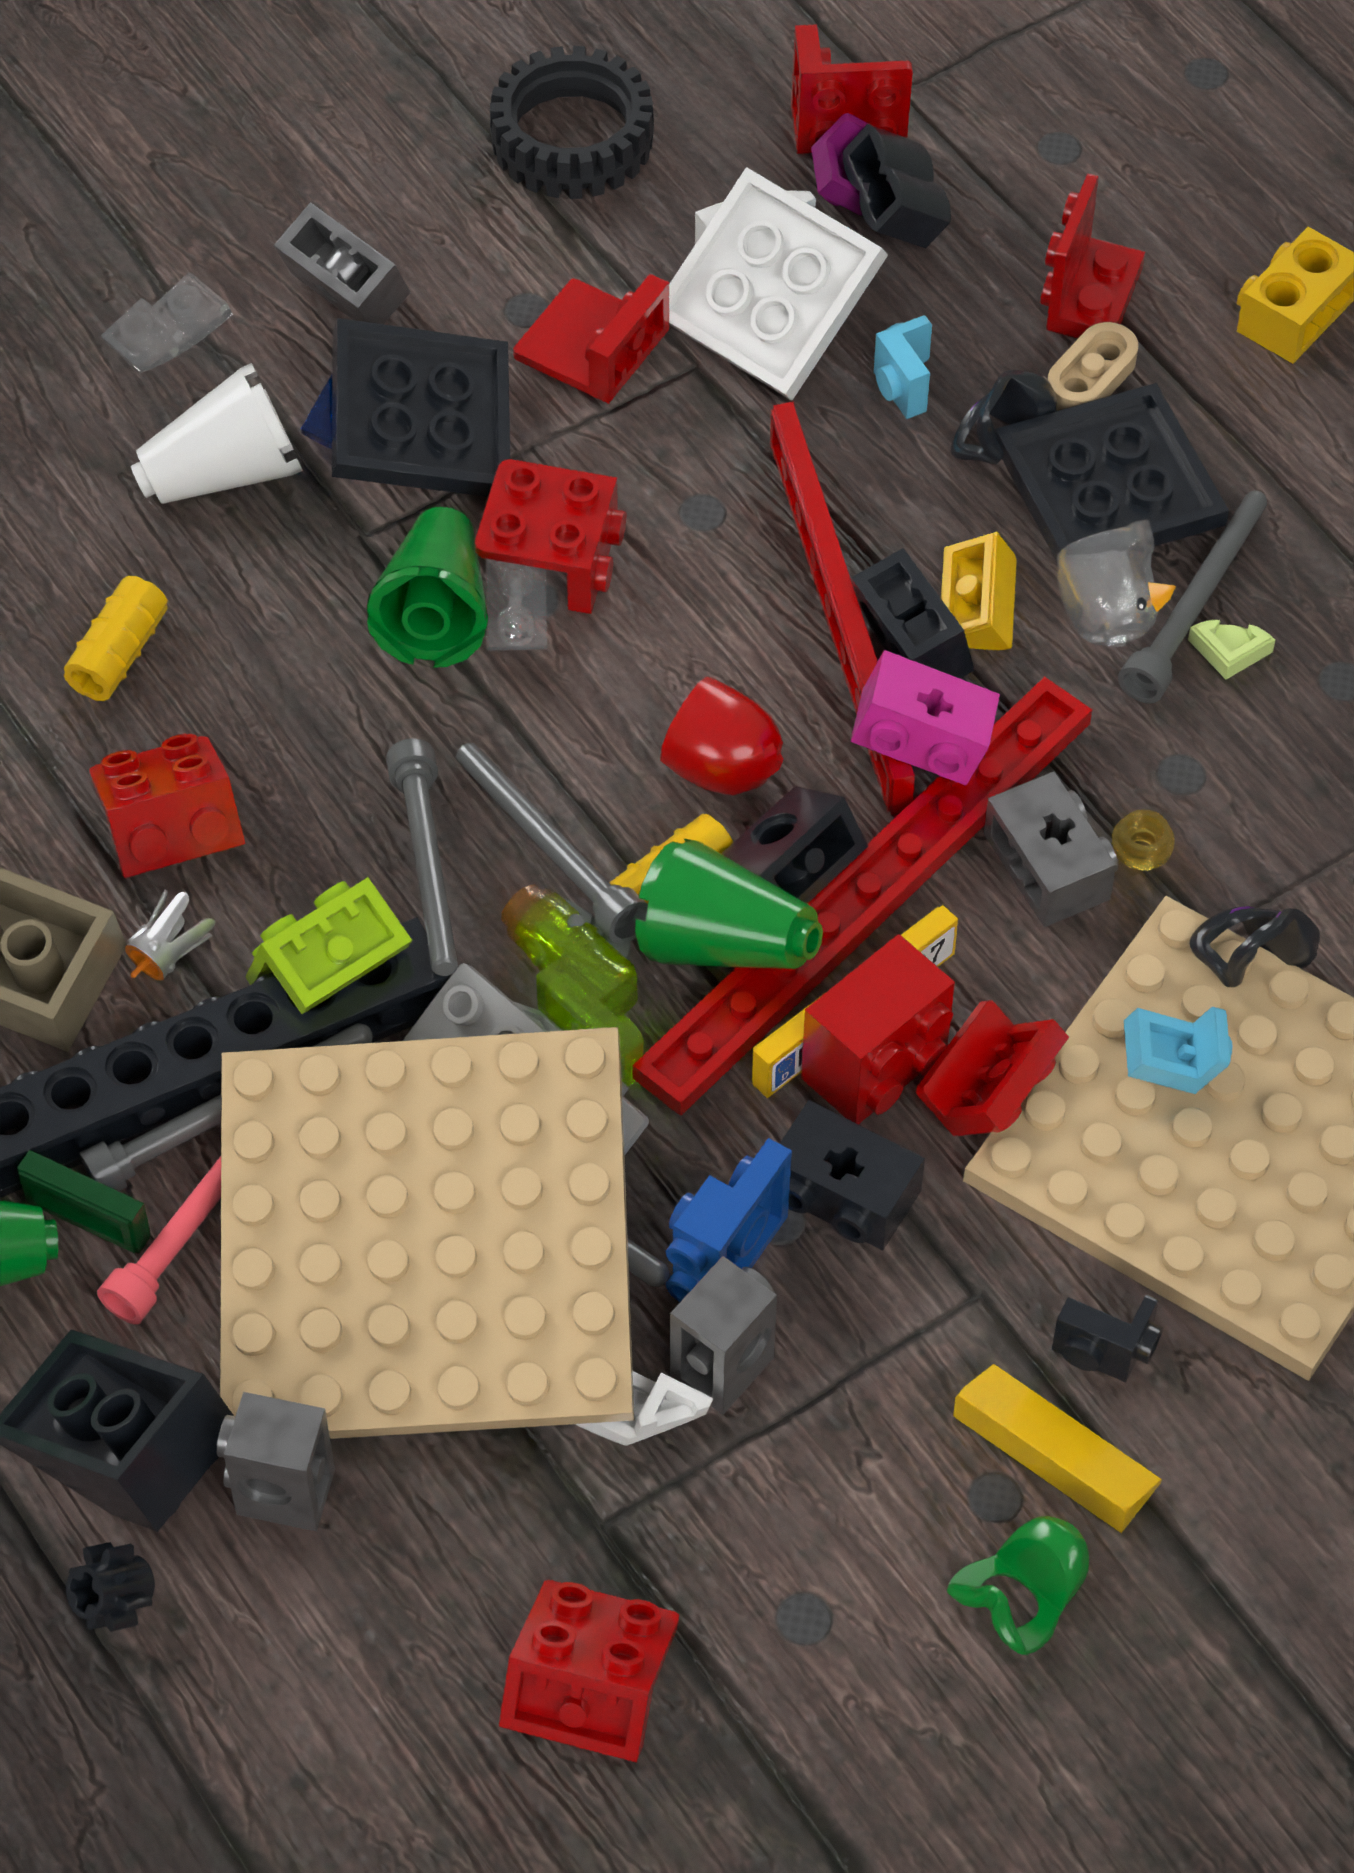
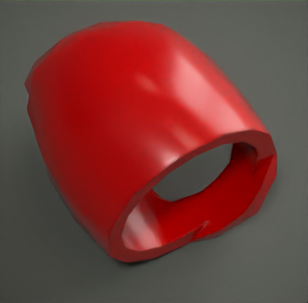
M705 677L697 683L687 696L671 722L661 747L660 761L680 777L705 790L733 796L762 787L770 776L780 770L784 761L781 755L783 741L772 716L757 702L713 677Z

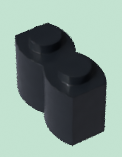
M867 124L843 150V163L847 178L856 189L860 190L862 215L871 229L926 249L951 223L949 200L942 187L933 182L932 160L928 151L921 143Z

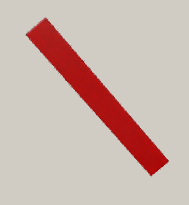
M788 402L773 405V410H771L770 445L857 715L863 688L878 661L794 403ZM868 749L887 812H890L891 816L897 815L913 801L915 775L911 764Z

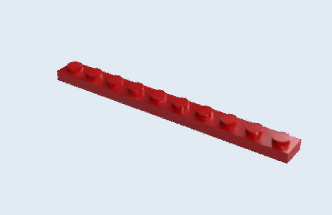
M1044 677L994 724L989 748L967 785L945 777H937L867 843L868 847L807 903L815 909L818 922L821 923L823 928L821 946L812 959L807 960L797 969L736 967L632 1065V1079L678 1115L682 1116L985 825L988 798L1034 779L1090 725L1093 709L1048 678Z

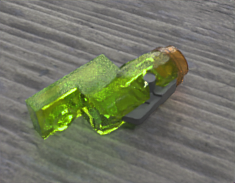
M535 884L523 887L505 905L501 914V921L507 927L508 937L527 954L539 970V973L536 975L538 1010L563 1031L618 1027L620 1035L622 1082L629 1087L635 1082L632 1079V1065L643 1056L644 1045L643 1036L637 1026L628 1017L624 1016L638 1001L637 973L634 965L628 960L631 953V943L617 944L612 942L596 925L595 918H593L591 913L572 901L563 899L556 892L550 889L541 890Z

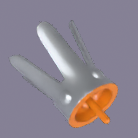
M164 890L149 922L142 925L128 940L129 944L125 946V951L131 961L137 966L131 973L132 978H135L143 971L153 979L164 980L168 973L174 971L175 963L178 959L212 937L211 933L208 932L215 926L216 921L212 918H205L174 939L184 925L182 913L189 903V896L186 892L179 893L157 919L167 898L168 892Z

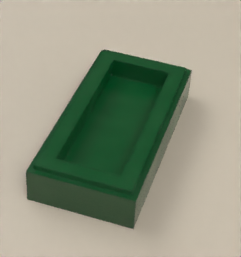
M31 1150L28 1151L17 1167L28 1204L39 1206L43 1211L132 1253H140L151 1237L143 1202Z

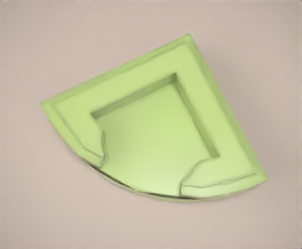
M1208 620L1190 627L1188 641L1225 680L1273 653L1275 639L1257 626L1250 624L1247 629L1236 625L1220 624V620Z

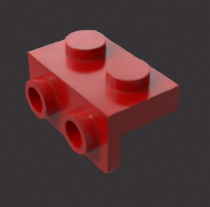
M993 1000L981 1001L916 1088V1094L953 1136L1002 1132L1019 1118L1022 1112L1021 1104L1032 1088L1053 1071L1056 1065L1054 1058L1069 1039V1036L1054 1019L1013 1024Z

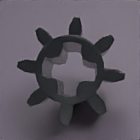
M111 1542L83 1548V1557L86 1565L70 1568L66 1583L67 1600L73 1612L80 1618L87 1619V1628L89 1630L107 1626L109 1631L113 1632L137 1626L138 1616L135 1609L152 1606L151 1599L155 1589L154 1575L148 1562L141 1556L134 1555V1545L131 1543L114 1547Z

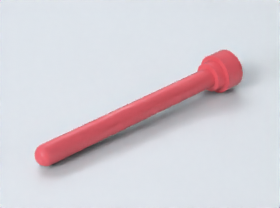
M221 1156L136 1264L127 1263L124 1268H115L97 1290V1296L101 1303L118 1318L130 1324H140L156 1304L157 1297L155 1293L159 1289L157 1279L221 1199Z

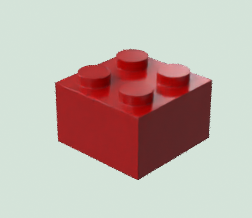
M897 934L805 1009L801 1079L841 1115L858 1125L873 1112L877 1115L883 1114L898 1100L903 1087L919 1074L925 1076L948 1046L950 1022L953 1018L952 1004L955 981L904 937Z

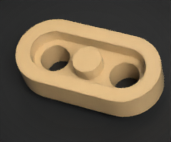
M1112 322L1095 324L1089 327L1052 366L1048 374V381L1051 383L1057 397V411L1108 397L1131 374L1136 365L1138 340L1130 329Z

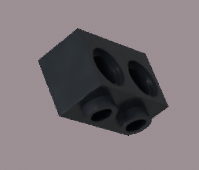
M904 548L851 577L863 618L886 651L959 679L975 671L964 629Z

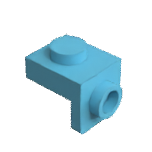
M921 316L905 323H896L888 329L876 333L874 374L876 375L878 387L886 400H893L906 419L927 412L930 372L923 363L930 358L932 324L926 316Z
M1211 1007L1194 1023L1137 1008L1124 1019L1128 1077L1196 1094L1230 1064L1232 1040L1228 1034L1227 1014L1224 1009Z

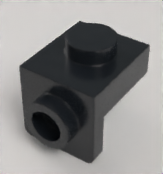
M1146 1294L1132 1323L1129 1324L1068 1297L1057 1317L1051 1350L1062 1354L1067 1362L1081 1370H1098L1126 1383L1137 1360L1145 1364L1150 1362L1161 1338L1164 1327L1154 1323L1159 1299Z

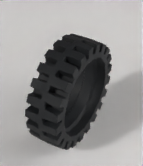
M563 46L551 48L550 58H545L541 51L530 54L529 65L521 59L512 65L511 74L504 72L501 75L498 87L494 86L491 94L490 133L494 155H497L499 166L503 171L508 169L509 177L517 184L525 179L526 189L537 193L545 185L547 196L559 198L562 189H569L570 199H582V189L589 188L594 197L604 194L605 183H608L614 190L623 186L625 176L633 179L640 172V164H646L650 156V149H652L654 133L653 100L647 81L641 80V73L634 66L627 70L626 60L617 55L608 62L607 51L596 48L591 57L586 56V46H573L572 55H565ZM583 96L605 102L620 112L626 120L624 127L608 140L580 148H559L538 142L523 132L518 125L520 118L537 104L558 97Z

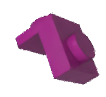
M846 113L811 147L817 192L830 204L835 206L841 205L862 216L860 190L856 189L847 178L843 163V150L868 123Z

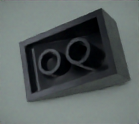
M71 1329L0 1413V1445L110 1514L158 1532L169 1517L177 1511L181 1502L209 1467L219 1458L217 1455V1443L221 1425L226 1415L234 1416V1414L203 1373Z

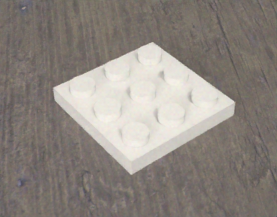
M746 167L669 284V325L792 401L888 254L880 246Z

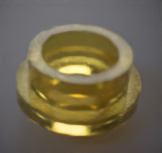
M1145 809L1133 811L1116 824L1111 839V845L1118 860L1126 866L1138 870H1151L1164 865L1172 856L1175 844L1174 833L1166 819L1157 812ZM1144 841L1149 843L1150 845L1144 846L1139 845L1135 842Z

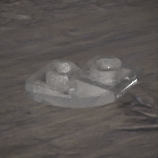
M188 272L153 306L143 298L138 300L101 335V338L129 364L142 373L158 367L187 351L217 329L233 314L225 300L191 272Z

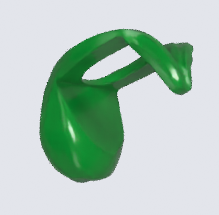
M1050 1516L1036 1517L1019 1527L995 1555L975 1561L962 1568L949 1582L947 1593L964 1606L988 1608L991 1612L993 1627L1002 1642L1018 1654H1032L1051 1639L1062 1611L1087 1577L1089 1571V1551L1086 1541L1076 1527L1064 1520ZM997 1576L1013 1578L1033 1594L1038 1605L1037 1615L1030 1622L1016 1628L1008 1599L1004 1593L993 1585H981L989 1578Z

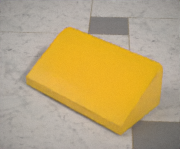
M998 532L944 547L941 599L964 629L970 649L1007 650L1012 648L1017 560L1014 552Z

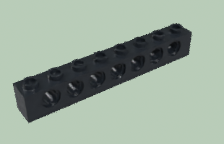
M418 917L401 923L412 939L408 948L321 1002L320 1004L325 1005L322 1008L309 1010L301 1014L272 972L258 978L250 986L223 997L207 998L189 1011L162 1022L153 1021L146 1023L128 1036L103 1046L87 1047L76 1053L69 1060L42 1071L26 1072L16 1077L10 1084L1 1087L0 1198L23 1189L17 1167L29 1150L71 1169L83 1164L79 1152L102 1140L106 1145L117 1140L123 1145L222 1093V1053L312 1047L358 1023L365 1024L371 1029L373 1035L371 1043L414 1026L450 978V975L440 976L433 972L427 934ZM372 980H381V981H384V982H382V983H380V984H376V985H367V984H364V983H366V982H368V981H372ZM252 1029H265V1031L258 1034H246V1032ZM191 1054H206L198 1059H186ZM134 1078H145L144 1081L137 1084H124ZM73 1103H85L83 1106L77 1109H64L66 1106ZM24 1128L14 1135H2L9 1129Z

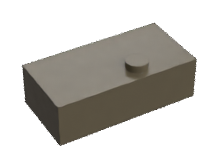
M0 867L1 1026L66 1052L69 1051L127 945L114 911Z

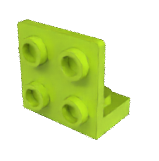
M369 877L351 888L346 881L337 883L315 899L313 903L317 909L298 921L293 914H289L264 930L260 935L264 942L252 952L254 960L245 976L249 984L252 985L258 978L273 972L301 1014H304L408 948L412 939Z

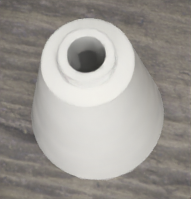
M252 363L237 370L136 450L140 462L131 465V469L145 498L156 494L161 504L288 477L303 471L297 458L290 462L285 460L283 454L294 449L266 390L263 389L261 383L251 387L248 382L258 376Z

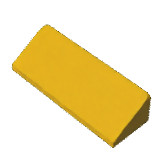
M992 1364L963 1387L955 1397L953 1417L1120 1533L1123 1532L1161 1484V1478L995 1364Z

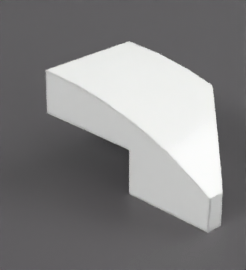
M633 1371L635 1421L575 1425L627 1446L706 1415L713 1398L663 1373H660L657 1381L654 1382Z

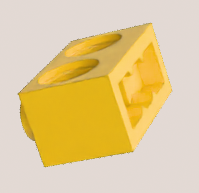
M1307 227L1291 244L1289 242L1283 243L1274 254L1270 266L1259 277L1252 275L1241 288L1237 298V305L1241 307L1237 332L1294 364L1354 301V252L1310 227Z

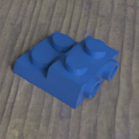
M768 1138L754 1158L746 1155L739 1162L728 1185L709 1175L695 1195L688 1192L680 1199L669 1221V1228L673 1230V1241L666 1250V1256L673 1264V1274L666 1282V1288L676 1300L681 1302L722 1256L740 1269L743 1267L752 1268L788 1217L792 1150Z

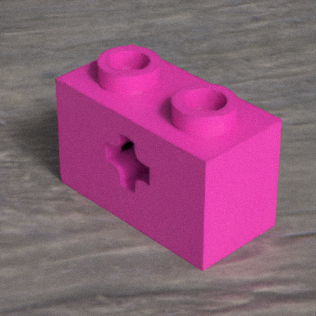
M884 650L863 688L850 742L967 785L989 748L1000 694Z

